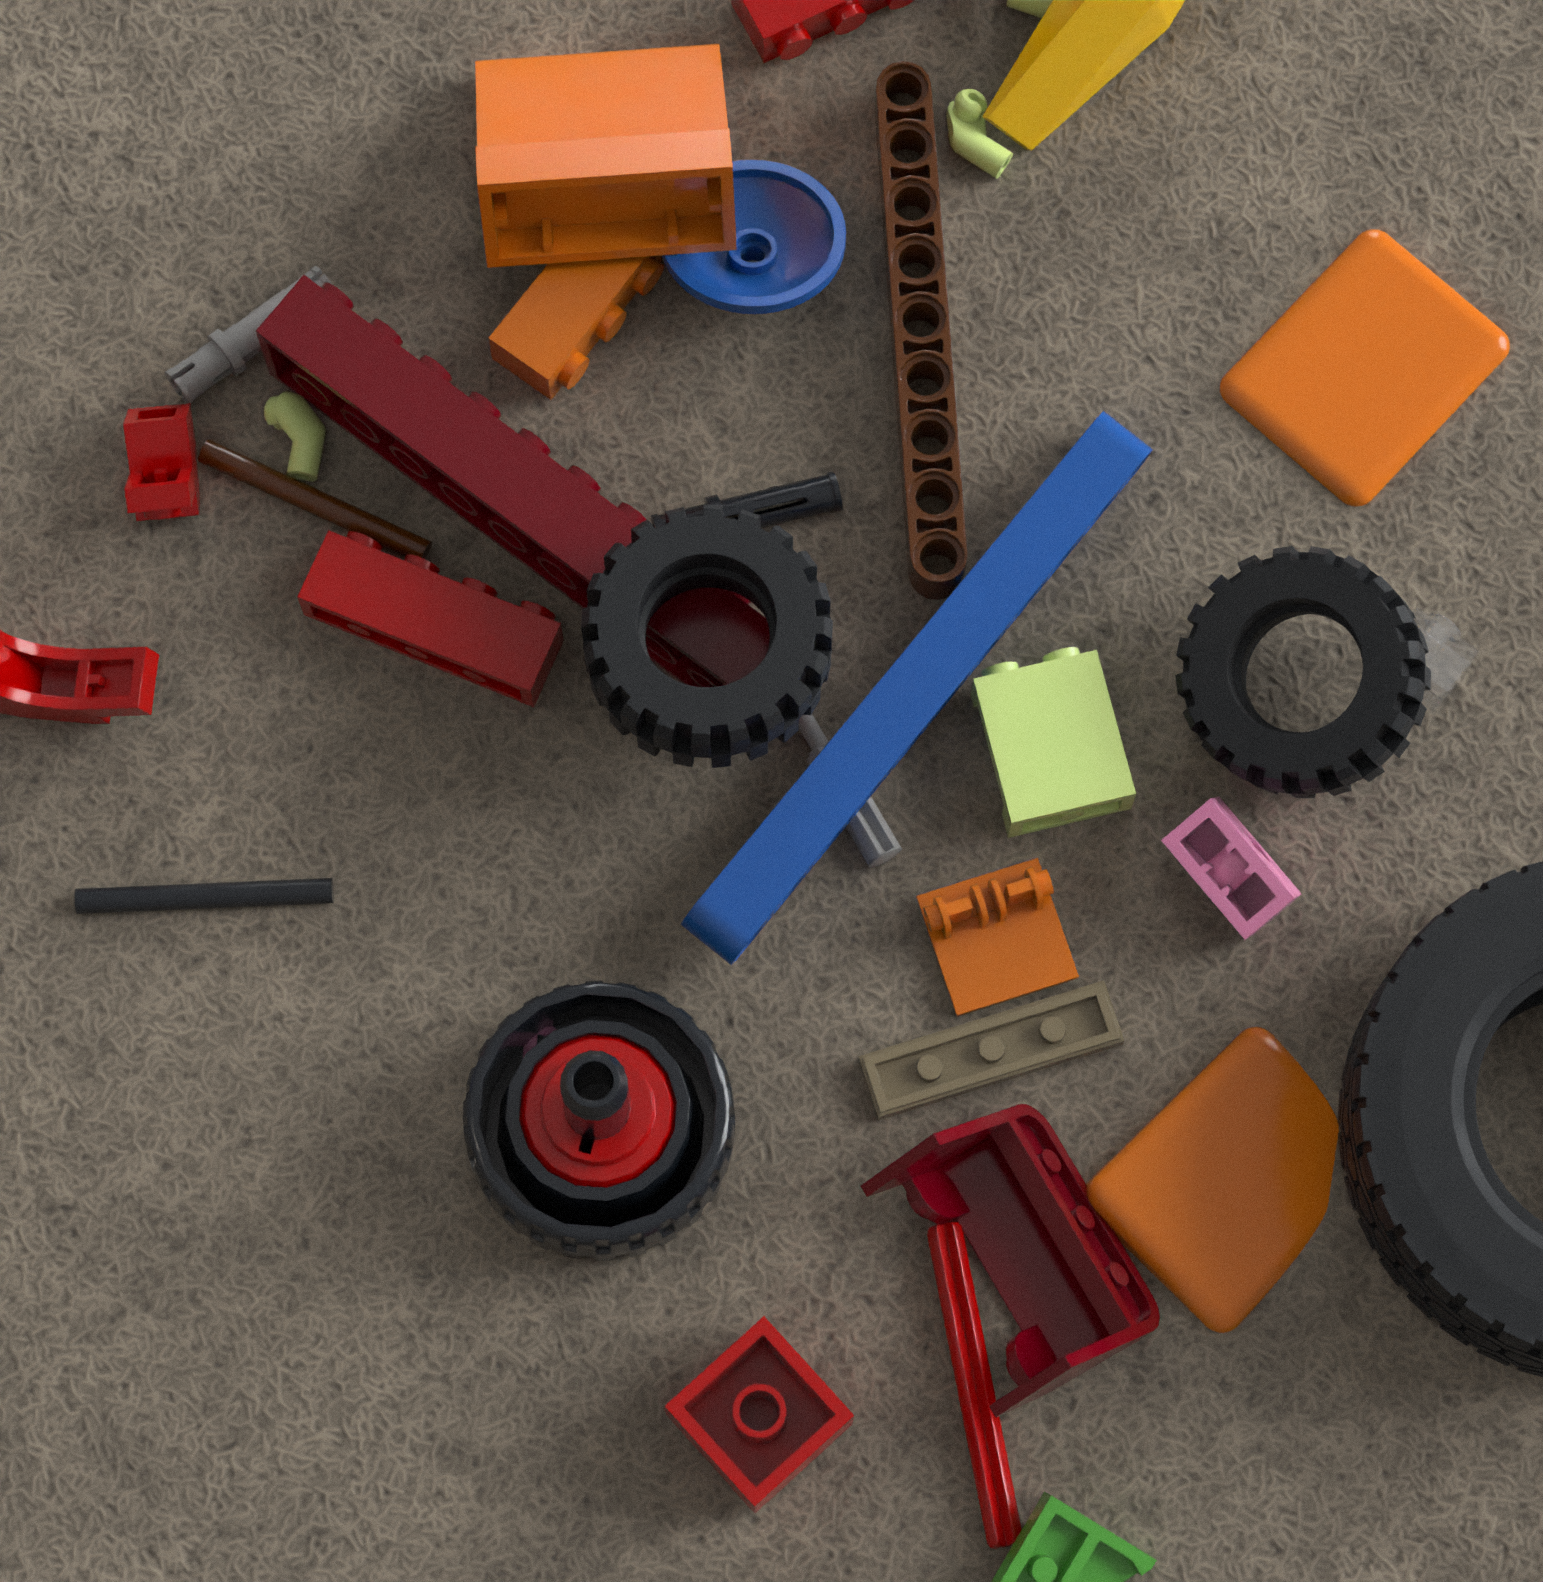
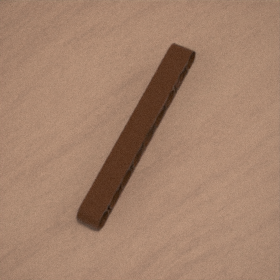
M900 61L887 66L877 78L875 124L907 561L910 582L917 593L927 599L941 600L948 598L964 579L967 541L932 87L929 75L922 67L913 62ZM897 93H908L915 97L917 101L912 105L899 106L892 103L889 97ZM910 149L919 153L922 158L916 162L903 163L896 160L892 154L898 150ZM905 206H917L926 215L919 220L911 221L900 217L897 211ZM921 263L931 273L926 277L916 279L904 275L900 269L906 264ZM921 320L930 323L935 328V332L929 336L917 337L908 333L904 327L912 321ZM926 378L936 382L940 390L935 394L923 396L913 392L909 384L916 379ZM922 437H934L941 441L945 448L938 454L926 455L917 451L913 443ZM926 496H939L948 503L949 509L937 515L927 514L919 508L917 502ZM943 555L954 564V568L946 574L936 575L926 571L921 562L928 556Z

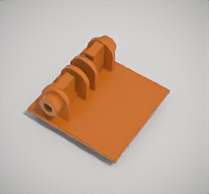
M1038 858L916 896L957 1017L1079 978L1051 894H1054L1051 878L1047 869L1042 870Z

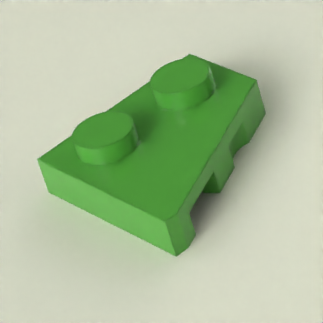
M1044 1491L991 1582H1124L1136 1573L1141 1576L1153 1568L1157 1560Z

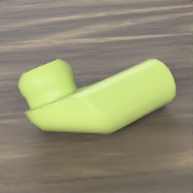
M963 89L957 93L954 101L950 102L947 108L946 121L949 144L955 153L997 179L1009 164L1013 153L987 137L986 123L982 117L987 109V100L983 94L974 89Z
M285 391L280 395L270 397L264 406L266 422L278 430L283 429L292 440L286 474L297 480L316 481L326 434L324 424L303 396Z

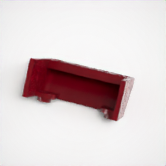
M1018 1104L933 1133L860 1186L866 1197L902 1185L906 1191L909 1205L920 1217L937 1224H945L954 1220L961 1224L966 1238L1021 1329V1332L1010 1338L1006 1345V1367L1010 1377L1018 1387L989 1405L995 1417L1050 1393L1136 1343L1159 1326L1160 1313L1152 1293L1114 1230L1091 1205L1087 1195V1185L1052 1126L1032 1106Z

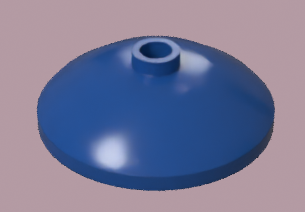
M766 160L732 161L737 250L662 255L664 263L674 280L687 293L705 304L721 310L741 314H767L800 305L820 293L835 277L841 266L846 247V226L843 213L837 201L826 187L799 169Z

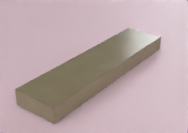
M1103 980L858 1056V1062L877 1120L879 1121L1123 1045L1125 1040Z

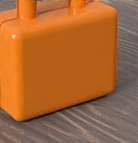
M1370 229L1362 232L1225 374L1220 383V393L1227 404L1343 503L1355 507L1363 506L1369 503L1506 358L1509 353L1510 342L1503 330L1384 231Z
M1261 1027L1247 1028L1227 1045L1086 1183L1088 1199L1093 1208L1114 1230L1120 1242L1207 1328L1219 1333L1229 1332L1235 1329L1276 1284L1320 1225L1329 1203L1339 1133L1338 1120L1317 1085L1275 1036Z

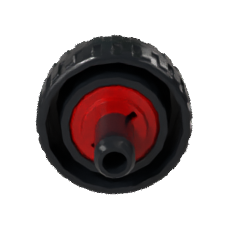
M586 981L584 984L572 986L567 984L553 988L552 992L542 996H535L523 1003V1007L517 1012L509 1014L497 1026L495 1034L491 1038L486 1039L478 1052L476 1066L470 1070L466 1083V1099L463 1101V1128L467 1154L474 1176L493 1209L503 1217L506 1224L518 1234L523 1233L529 1237L533 1244L545 1250L553 1249L561 1252L564 1257L578 1260L582 1257L595 1258L597 1261H613L615 1257L628 1255L631 1258L645 1254L647 1249L656 1245H665L675 1239L677 1233L684 1227H690L701 1216L706 1204L713 1201L720 1189L724 1174L728 1170L735 1138V1107L729 1075L723 1059L719 1057L715 1044L707 1032L700 1030L691 1015L684 1009L676 1008L670 1004L666 997L653 991L647 992L638 989L636 985L622 982L612 984L604 983L603 981ZM553 1026L557 1029L546 1037L538 1035L537 1045L528 1051L523 1058L524 1045L545 1027Z

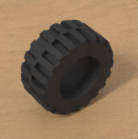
M703 505L704 516L690 518L686 517L685 508L681 507L665 511V525L654 529L651 522L645 520L632 528V542L626 547L616 542L603 557L605 566L603 573H593L586 590L588 605L587 608L582 609L581 620L586 670L589 673L591 689L599 706H605L609 711L610 723L623 736L630 732L635 735L638 748L654 757L659 754L661 749L668 751L673 755V764L693 767L694 757L711 758L712 768L731 766L732 755L746 752L748 759L752 761L768 754V743L777 737L785 743L799 730V719L802 715L811 716L820 701L821 687L828 680L831 666L833 620H831L830 616L831 601L826 584L817 580V565L807 551L796 553L793 550V536L777 525L770 532L761 529L760 515L743 509L739 514L738 520L724 518L723 505ZM697 588L725 589L745 597L764 614L768 623L770 641L765 658L751 673L723 686L695 687L673 680L653 664L646 647L648 622L665 602L680 593Z
M1293 546L1273 549V557L1260 560L1256 555H1253L1238 562L1239 569L1241 570L1229 580L1221 574L1208 586L1214 593L1204 607L1195 603L1187 618L1193 624L1189 638L1180 637L1176 656L1183 661V673L1175 675L1177 694L1183 697L1186 702L1187 709L1183 711V714L1190 729L1198 734L1203 741L1201 746L1213 759L1220 762L1238 777L1274 794L1281 792L1290 794L1295 798H1315L1316 793L1328 792L1335 796L1352 791L1351 784L1363 778L1368 782L1372 781L1385 772L1381 765L1393 754L1400 758L1411 743L1406 737L1413 725L1421 726L1427 709L1422 704L1424 691L1431 690V670L1426 666L1425 654L1429 651L1424 634L1420 631L1414 620L1415 615L1398 593L1381 576L1371 571L1366 564L1349 555L1346 558L1337 556L1330 549L1311 546L1309 552H1298ZM1306 614L1324 616L1345 627L1356 641L1363 663L1360 686L1347 709L1326 726L1310 732L1282 730L1266 722L1250 702L1246 690V674L1249 660L1259 641L1268 631L1281 622Z

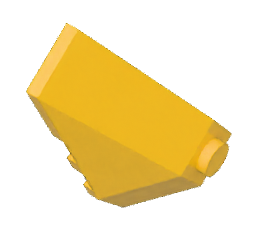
M1053 0L982 117L1020 146L1032 151L1170 27L1185 0Z

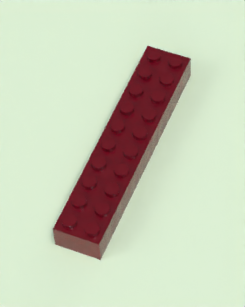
M303 275L256 329L269 374L294 393L303 396L307 403L582 609L587 608L586 590L593 573H603L605 570L603 558L616 542L621 543L625 547L632 542L631 529L647 519L629 504L621 502L616 507L598 493L601 490L598 483L579 467L571 465L566 470L550 458L551 451L549 447L534 433L525 428H521L517 433L500 421V411L487 398L474 391L467 396L450 383L452 380L451 375L437 361L427 355H422L418 360L402 348V339L386 323L376 318L369 323L352 311L354 308L352 301L336 286L325 282L320 287ZM697 588L674 596L654 613L647 625L646 647L650 659L681 683L695 687H718L745 677L763 661L770 641L766 617L749 606L751 601L737 593L719 588Z

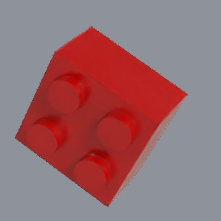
M765 1316L664 1406L667 1417L754 1514L852 1426L854 1421V1414Z

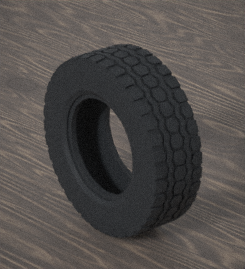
M1542 861L1523 866L1520 872L1511 870L1482 883L1479 889L1470 890L1448 905L1444 912L1436 915L1404 949L1370 999L1353 1035L1352 1045L1348 1049L1341 1078L1342 1089L1339 1091L1337 1121L1341 1132L1338 1133L1341 1166L1345 1168L1347 1173L1344 1180L1353 1210H1357L1361 1218L1358 1219V1222L1372 1250L1376 1249L1382 1258L1379 1259V1262L1398 1287L1402 1285L1409 1292L1406 1297L1429 1319L1434 1317L1441 1323L1439 1326L1441 1329L1467 1346L1471 1343L1474 1347L1478 1348L1476 1352L1506 1366H1509L1511 1363L1518 1367L1519 1371L1543 1377V1222L1533 1216L1511 1195L1497 1176L1487 1157L1477 1123L1476 1087L1483 1056L1494 1033L1517 1015L1543 1004Z

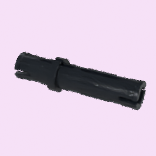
M832 471L826 473V475L780 486H772L767 489L722 500L719 499L717 494L704 498L705 504L685 508L687 518L704 516L703 505H723L724 518L739 514L743 509L760 515L761 528L834 510L836 512L843 510L838 481L835 473ZM803 498V500L754 512L756 509ZM665 514L651 515L654 529L666 524ZM739 516L732 517L730 519L738 520Z

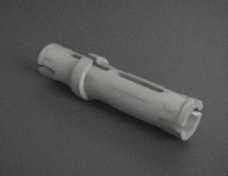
M316 265L304 274L320 287L325 282L331 283L325 274L322 275L321 269ZM299 279L250 312L249 315L235 325L233 324L223 332L220 329L215 330L207 336L209 340L207 344L187 359L165 371L171 386L179 396L182 395V400L185 403H192L194 399L232 373L236 377L247 369L245 363L262 351L256 329Z

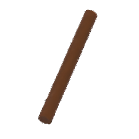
M210 439L205 441L200 450L198 462L348 531L364 534L380 543L383 547L402 556L411 554L426 559L431 549L432 541Z

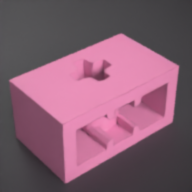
M1219 796L1210 798L1161 840L1244 940L1253 936L1302 895Z

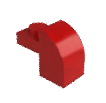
M191 403L128 409L123 422L130 472L124 488L127 513H135L136 521L199 515L200 491Z

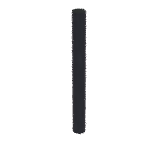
M333 878L75 889L76 914L334 903Z

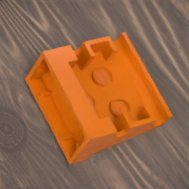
M720 44L475 61L476 173L487 268L737 250L733 163Z

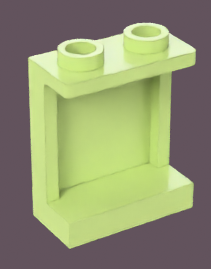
M1077 647L1062 648L1046 654L1042 658V663L1020 668L1017 662L998 663L982 670V677L973 678L971 698L973 706H978L1003 800L1002 816L1008 838L1132 808L1136 791L1097 650L1080 653Z

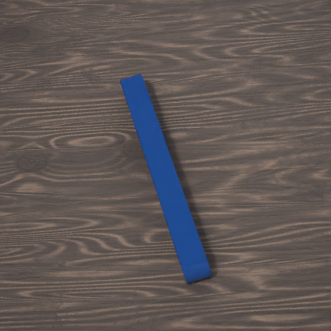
M1105 411L1096 418L695 903L681 922V926L730 965L740 957L863 807L866 800L872 796L1139 470L1153 451L1151 447Z

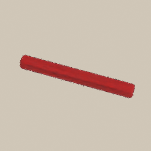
M959 1222L937 1224L928 1229L927 1237L986 1541L990 1548L1010 1547L1014 1544L1022 1528L1000 1417H995L989 1405L996 1402V1396L963 1228Z

